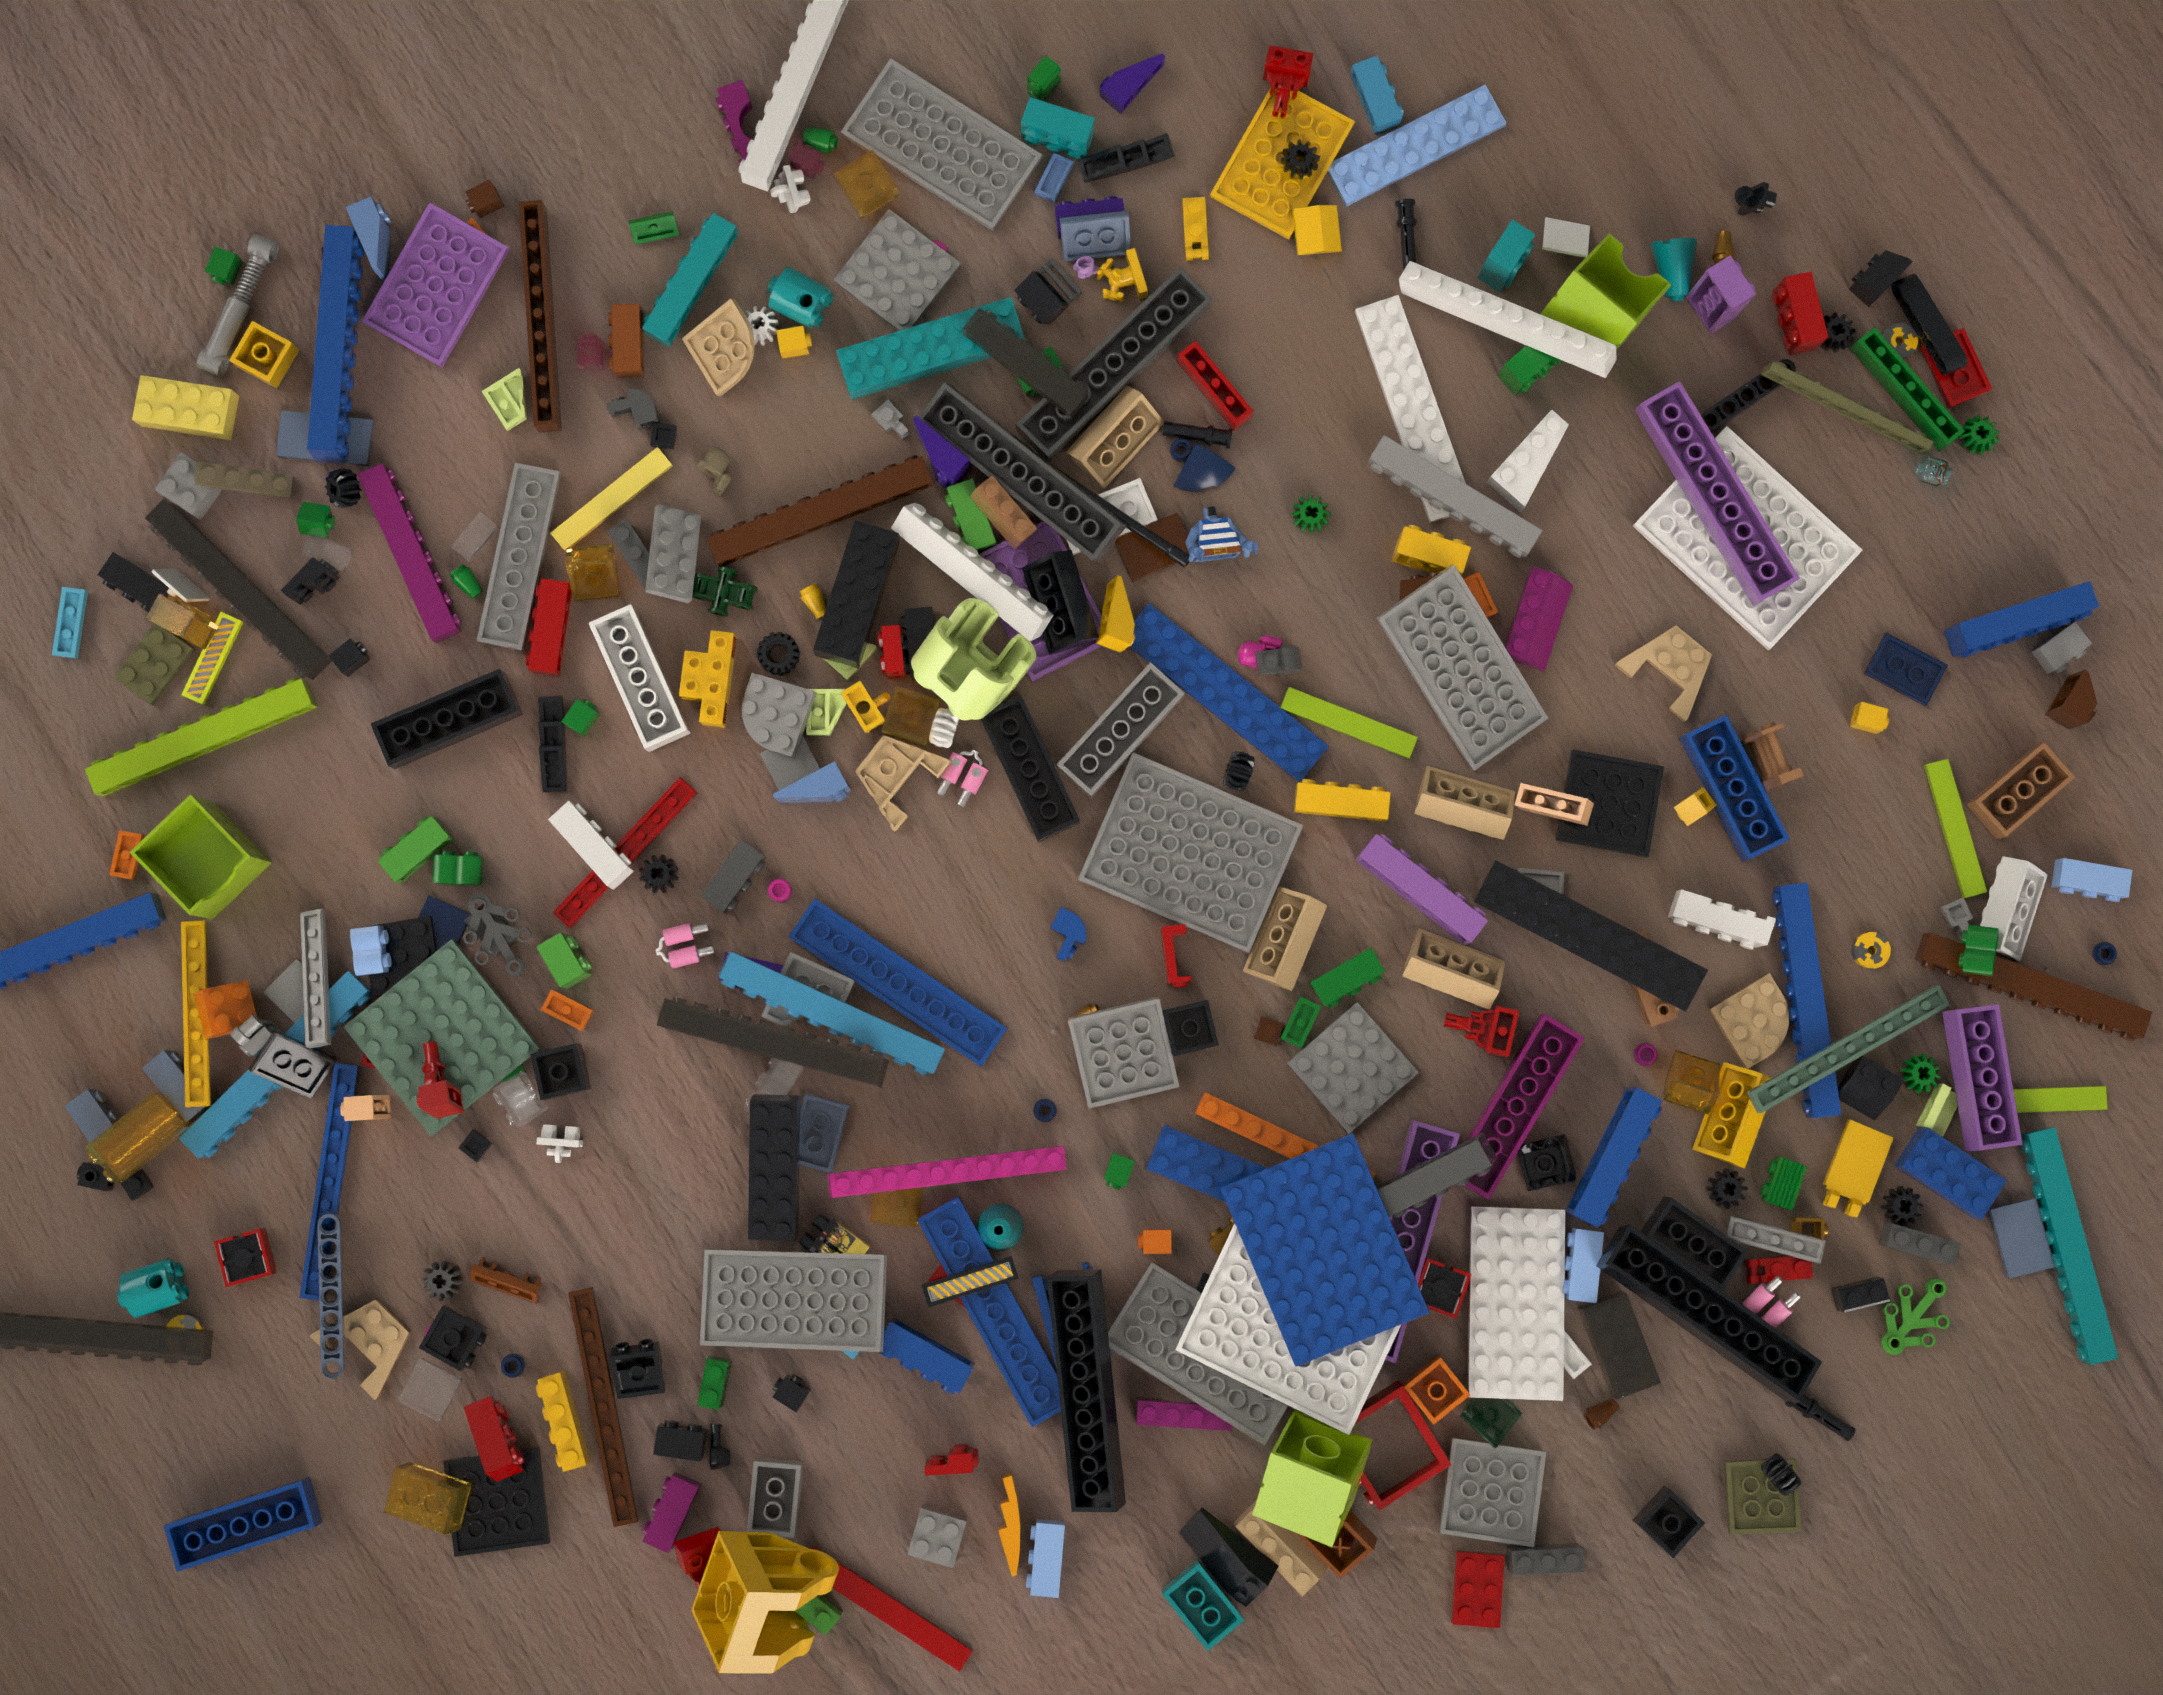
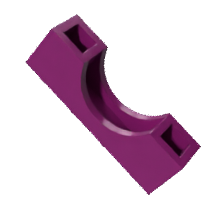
M743 80L717 88L719 97L715 99L719 110H725L727 117L723 118L727 132H733L734 138L730 140L735 153L740 152L742 159L746 160L748 155L747 148L751 139L743 133L742 123L747 113L753 108Z
M1137 1397L1136 1425L1232 1430V1425L1197 1403Z

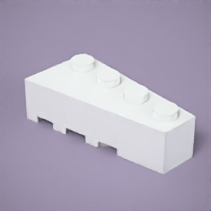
M1553 410L1543 418L1487 481L1494 490L1520 513L1528 503L1569 426Z
M1682 889L1676 891L1668 918L1674 919L1673 923L1676 925L1687 927V924L1696 927L1695 931L1707 935H1709V932L1718 934V939L1726 942H1731V940L1740 942L1739 946L1753 950L1754 947L1768 945L1776 918L1770 916L1765 919L1757 918L1756 912L1739 909L1737 912L1734 910L1735 907L1733 905L1723 902H1716L1714 904L1711 898Z

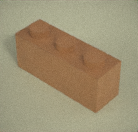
M993 475L979 485L971 494L970 498L1014 550L1029 539L1037 530L1036 526Z

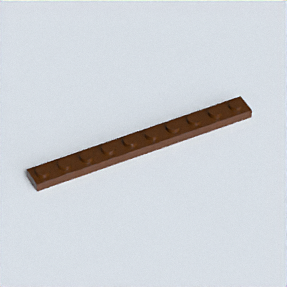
M590 1287L571 1291L568 1294L613 1526L618 1527L636 1523L639 1520L594 1289Z

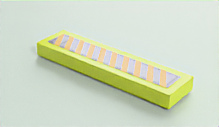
M220 612L181 694L182 696L202 705L206 704L244 623L243 621Z

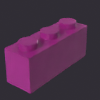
M677 1472L672 1477L667 1476L662 1486V1490L665 1491L662 1499L657 1498L652 1509L655 1515L652 1521L648 1520L643 1528L642 1534L645 1537L642 1542L669 1553L674 1546L673 1542L676 1541L701 1483Z

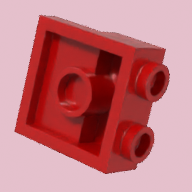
M955 1444L954 1448H950L948 1458H945V1455H932L931 1459H927L925 1463V1476L973 1473L974 1467L978 1466L979 1463L978 1448L968 1447V1444Z

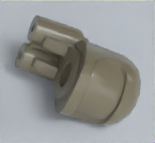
M711 448L707 450L703 460L698 461L696 468L714 479V489L712 492L717 496H721L731 481V474L725 473L729 465V457L722 449Z

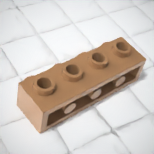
M1645 930L1637 932L1653 941L1649 933L1646 934ZM1631 984L1647 1027H1653L1678 1018L1676 1012H1679V1009Z

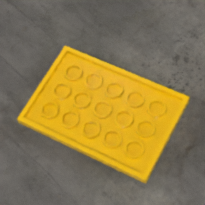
M1275 88L1274 96L1270 95L1269 89L1210 193V197L1289 240L1295 230L1293 209L1309 206L1328 169L1353 128L1355 121L1300 91L1297 92V97L1294 100L1291 99L1293 91L1290 92L1287 116L1280 118L1281 108H1279L1278 118L1274 117L1272 111L1277 88ZM1299 139L1302 141V145L1310 141L1309 148L1316 147V155L1320 156V160L1317 162L1318 169L1316 171L1312 170L1311 177L1304 174L1302 180L1298 178V174L1291 178V171L1284 172L1283 168L1285 165L1281 164V158L1284 157L1282 154L1283 149H1289L1288 144L1290 142L1297 145V140Z

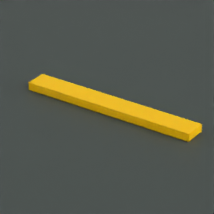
M181 921L185 1107L211 1106L209 1039L205 1040L194 994L201 989L208 988L206 921Z

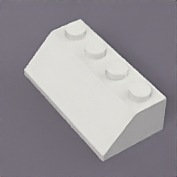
M2002 856L2001 863L1998 864L1996 869L1997 875L1994 884L1989 890L1990 897L1987 906L1982 912L1980 926L1998 928L1999 936L1996 954L2020 962L2048 874L2029 861Z

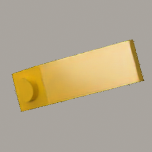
M1117 575L1107 583L1098 631L1099 638H1097L1096 643L1121 653L1134 642L1135 634L1133 632L1135 623L1122 576Z

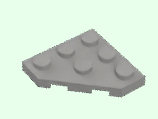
M793 952L789 953L781 970V974L843 1002H846L855 982L854 979ZM766 1004L761 1017L782 1026L805 1016L800 1014L799 1018L786 1013L787 1008L781 1005L774 1008Z

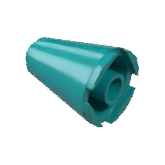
M1676 238L1664 241V243H1662V240L1651 242V251L1658 274L1672 284L1665 292V297H1670V301L1684 300V296L1689 295L1697 238Z
M1006 1204L989 1206L981 1213L977 1221V1231L986 1247L995 1251L1011 1249L1020 1241L1023 1234L1024 1225L1020 1214L1016 1209ZM996 1226L1003 1228L1002 1234H997L994 1231Z

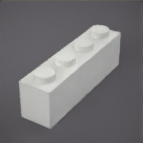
M568 801L548 820L609 888L614 890L634 872L629 866L632 862L623 852L620 855L614 849L617 845L609 836L606 838L600 833L602 828L594 820L589 821L585 817L587 811L579 803L574 805Z

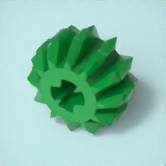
M1976 415L1973 419H1967L1965 425L1961 426L1965 432L1958 439L1965 441L1962 444V448L1968 446L1969 454L1977 451L1978 455H1982L1985 451H1991L1993 445L1998 443L1999 440L1995 436L2000 431L1993 429L1996 422L1988 423L1989 416L1981 419L1980 415Z
M1309 494L1307 501L1305 498L1300 497V504L1294 503L1293 508L1296 511L1291 513V517L1298 518L1294 522V526L1302 524L1301 532H1304L1306 527L1309 528L1310 534L1314 533V527L1320 532L1323 529L1321 524H1328L1329 520L1325 517L1330 516L1331 512L1324 510L1328 503L1320 504V496L1316 498V501H1313L1312 494ZM1307 512H1315L1314 518L1312 516L1307 517Z
M1913 1054L1910 1057L1911 1061H1903L1907 1068H1900L1899 1071L1905 1073V1076L1902 1078L1904 1082L1908 1081L1907 1089L1914 1088L1915 1093H1921L1922 1090L1928 1093L1930 1092V1086H1938L1934 1079H1940L1942 1076L1936 1074V1070H1939L1940 1066L1933 1065L1935 1062L1933 1057L1927 1059L1926 1054H1920L1919 1057ZM1918 1069H1922V1071H1921V1074L1923 1075L1922 1078H1919V1077H1918V1076L1920 1075V1073L1918 1072Z

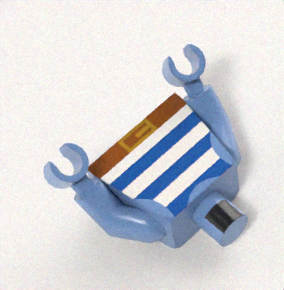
M1214 506L1206 507L1202 510L1204 520L1198 521L1190 529L1185 541L1189 553V562L1194 560V562L1201 563L1204 561L1236 558L1242 550L1244 551V557L1248 558L1250 551L1254 552L1255 555L1258 552V544L1255 541H1249L1239 528L1232 523L1229 517L1218 518L1216 507Z

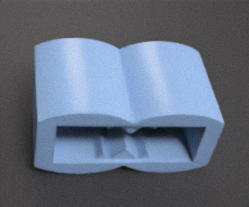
M383 926L350 929L355 975L363 976L389 972L391 956L386 952V944L389 942L387 930H384Z

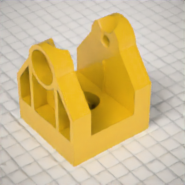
M718 1531L691 1609L718 1672L774 1673L795 1657L807 1654L811 1648L815 1633L809 1630L807 1620L795 1611L816 1596L827 1594L832 1590L839 1571V1566L835 1559L827 1553L806 1548L774 1533Z

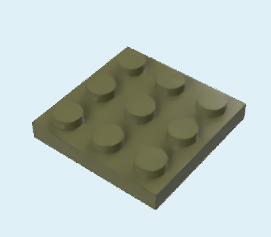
M1784 1458L1798 1475L1797 1459ZM1766 1459L1724 1461L1727 1522L1730 1535L1801 1532L1799 1487L1787 1496L1782 1495L1761 1470V1464Z

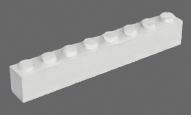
M912 503L902 508L891 529L899 533L902 538L977 599L992 606L998 612L999 617L1026 639L1032 641L1042 635L1054 616L1044 604L1034 600L1027 590L1013 583L1011 577L1002 574L991 561L981 557L975 548L965 544L958 534L950 532L939 519L933 518L928 514L922 505Z

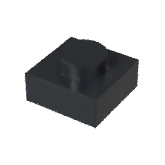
M653 422L651 447L674 450L677 426Z
M472 1129L458 1149L475 1162H479L493 1143L478 1131Z
M138 1168L119 1181L131 1201L138 1199L154 1188L143 1168Z

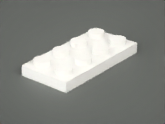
M1140 478L1099 494L1100 497L1144 526L1158 520ZM1125 528L1123 532L1120 534V536H1123L1132 531ZM1066 539L1073 555L1082 552Z

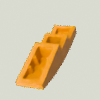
M1011 1472L1003 1475L1002 1478L1008 1499L1002 1500L1000 1503L1006 1524L999 1526L998 1532L1013 1577L1017 1575L1021 1521L1018 1495Z

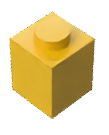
M804 326L776 330L782 359L809 354L808 347L812 346L810 332L806 333Z
M1860 702L1854 707L1850 727L1878 734L1886 729L1889 724L1888 709Z
M1701 787L1678 803L1674 809L1678 817L1688 826L1711 811L1717 804L1706 789Z

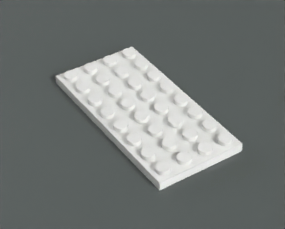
M1470 1207L1469 1273L1472 1275L1469 1281L1467 1391L1470 1394L1469 1397L1563 1401L1564 1294L1562 1292L1565 1280V1210Z

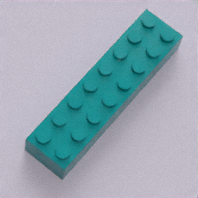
M1012 297L841 348L836 350L851 400L1024 348L1025 338Z

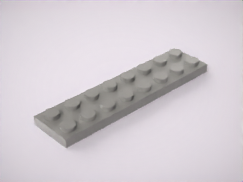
M519 463L514 464L476 640L478 643L524 651L536 587L539 581L560 483V471Z

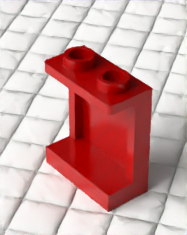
M1186 925L1164 926L1160 930L1167 985L1172 984L1173 988L1186 987L1187 982L1192 981V976H1177L1173 937L1186 935Z

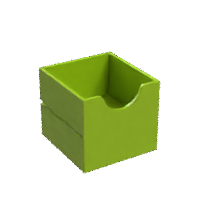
M1609 233L1571 273L1541 312V315L1614 344L1617 351L1672 284L1658 273L1650 276H1639L1631 272L1623 261V244Z
M191 794L129 852L189 915L214 919L272 863L214 802Z
M1294 1409L1271 1451L1253 1516L1333 1547L1354 1502L1373 1440L1352 1431L1348 1435Z

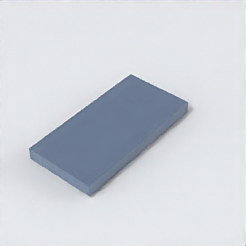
M281 411L276 449L277 457L316 461L307 450L310 413ZM347 417V420L351 422L350 434H346V442L349 443V454L345 456L344 463L341 464L369 466L374 421L372 419Z

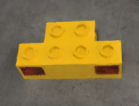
M711 630L708 653L686 650L684 652L679 697H682V700L701 702L699 722L704 726L726 728L737 637L734 633Z

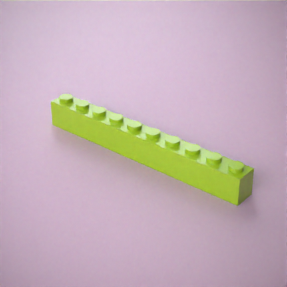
M299 678L290 679L285 682V686L269 688L264 691L263 695L258 697H247L242 700L243 703L237 706H225L221 709L220 713L215 715L206 714L199 718L200 721L193 724H182L177 727L178 730L172 733H160L156 736L157 739L150 742L141 741L135 744V748L131 750H120L113 753V757L107 760L98 759L91 763L92 766L85 768L94 794L102 797L318 708L308 682Z

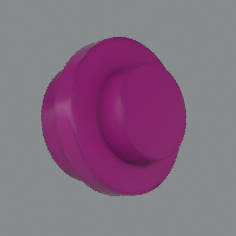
M1642 1043L1634 1050V1059L1641 1066H1651L1657 1060L1658 1053L1652 1044Z

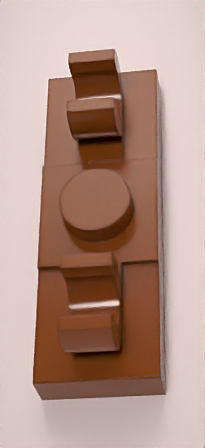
M485 1257L479 1260V1265L473 1263L470 1269V1281L537 1304L540 1297L541 1277H538L535 1283H529L530 1273H526L522 1281L510 1272L497 1271L496 1261L489 1268L484 1267Z

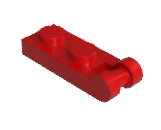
M1793 1256L1745 1259V1267H1748L1749 1276H1746L1748 1284L1771 1282L1777 1275L1783 1281L1813 1279L1812 1261ZM1757 1266H1763L1762 1275H1758Z

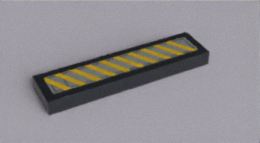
M1009 1256L922 1284V1289L929 1308L1017 1280L1019 1277L1013 1258Z

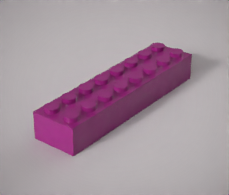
M1545 1013L1538 1016L1465 1139L1467 1141L1484 1133L1497 1157L1493 1163L1494 1166L1490 1168L1491 1171L1479 1177L1477 1173L1472 1175L1473 1177L1469 1179L1470 1181L1464 1184L1465 1187L1490 1200L1585 1038Z

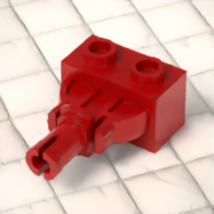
M1269 45L1263 80L1268 81L1271 96H1274L1275 88H1277L1274 109L1272 111L1274 117L1278 118L1279 108H1281L1280 118H1285L1287 116L1290 92L1293 91L1291 99L1294 100L1297 97V92L1302 87H1307L1314 53Z
M1496 1006L1495 1010H1485L1480 1013L1471 1011V1017L1446 1013L1445 1019L1452 1021L1445 1020L1443 1027L1467 1032L1465 1038L1473 1040L1479 1047L1485 1049L1486 1054L1509 1059L1519 1011Z
M434 1041L424 1043L423 1049L426 1064L422 1067V1072L425 1073V1085L418 1087L419 1094L416 1096L418 1107L436 1119L463 1113L461 1090L446 1080L443 1070L446 1069V1066L440 1061L438 1044Z
M719 1526L673 1542L679 1566L686 1575L688 1574L695 1581L696 1588L698 1589L718 1531H722Z

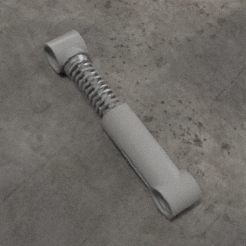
M254 234L249 241L247 253L250 255V259L248 260L249 263H246L247 266L245 267L246 270L243 271L244 274H241L242 278L238 282V289H235L234 296L228 297L208 345L202 349L197 359L198 369L218 377H222L228 368L229 355L251 308L247 303H250L248 300H251L250 296H253L251 293L255 292L253 289H256L255 285H258L256 282L260 281L258 278H261L260 274H263L261 271L267 266L266 264L273 263L279 253L278 242L258 234Z

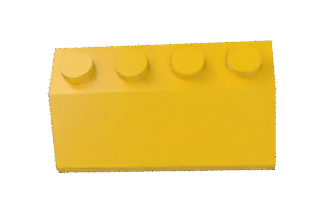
M1724 1062L1692 1149L1745 1169L1766 1112H1756L1747 1091L1769 1080L1770 1077L1763 1073Z

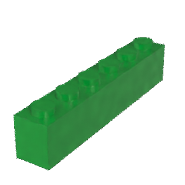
M1876 327L1872 328L1850 347L1852 352L1929 440L1933 441L1934 447L1939 452L1965 432Z

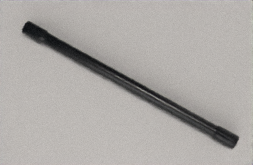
M1058 469L1126 523L1127 529L1165 553L1168 558L1183 568L1189 564L1188 553L1176 545H1172Z

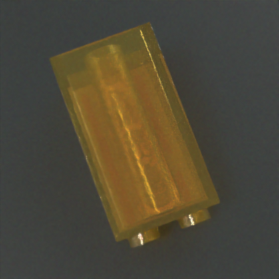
M153 1091L85 1147L89 1151L87 1156L94 1164L97 1165L99 1163L103 1167L104 1171L102 1173L111 1183H123L176 1143L192 1124L184 1121L161 1092Z

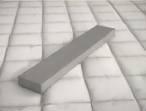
M322 908L300 913L305 1047L309 1049L331 1045L326 912Z

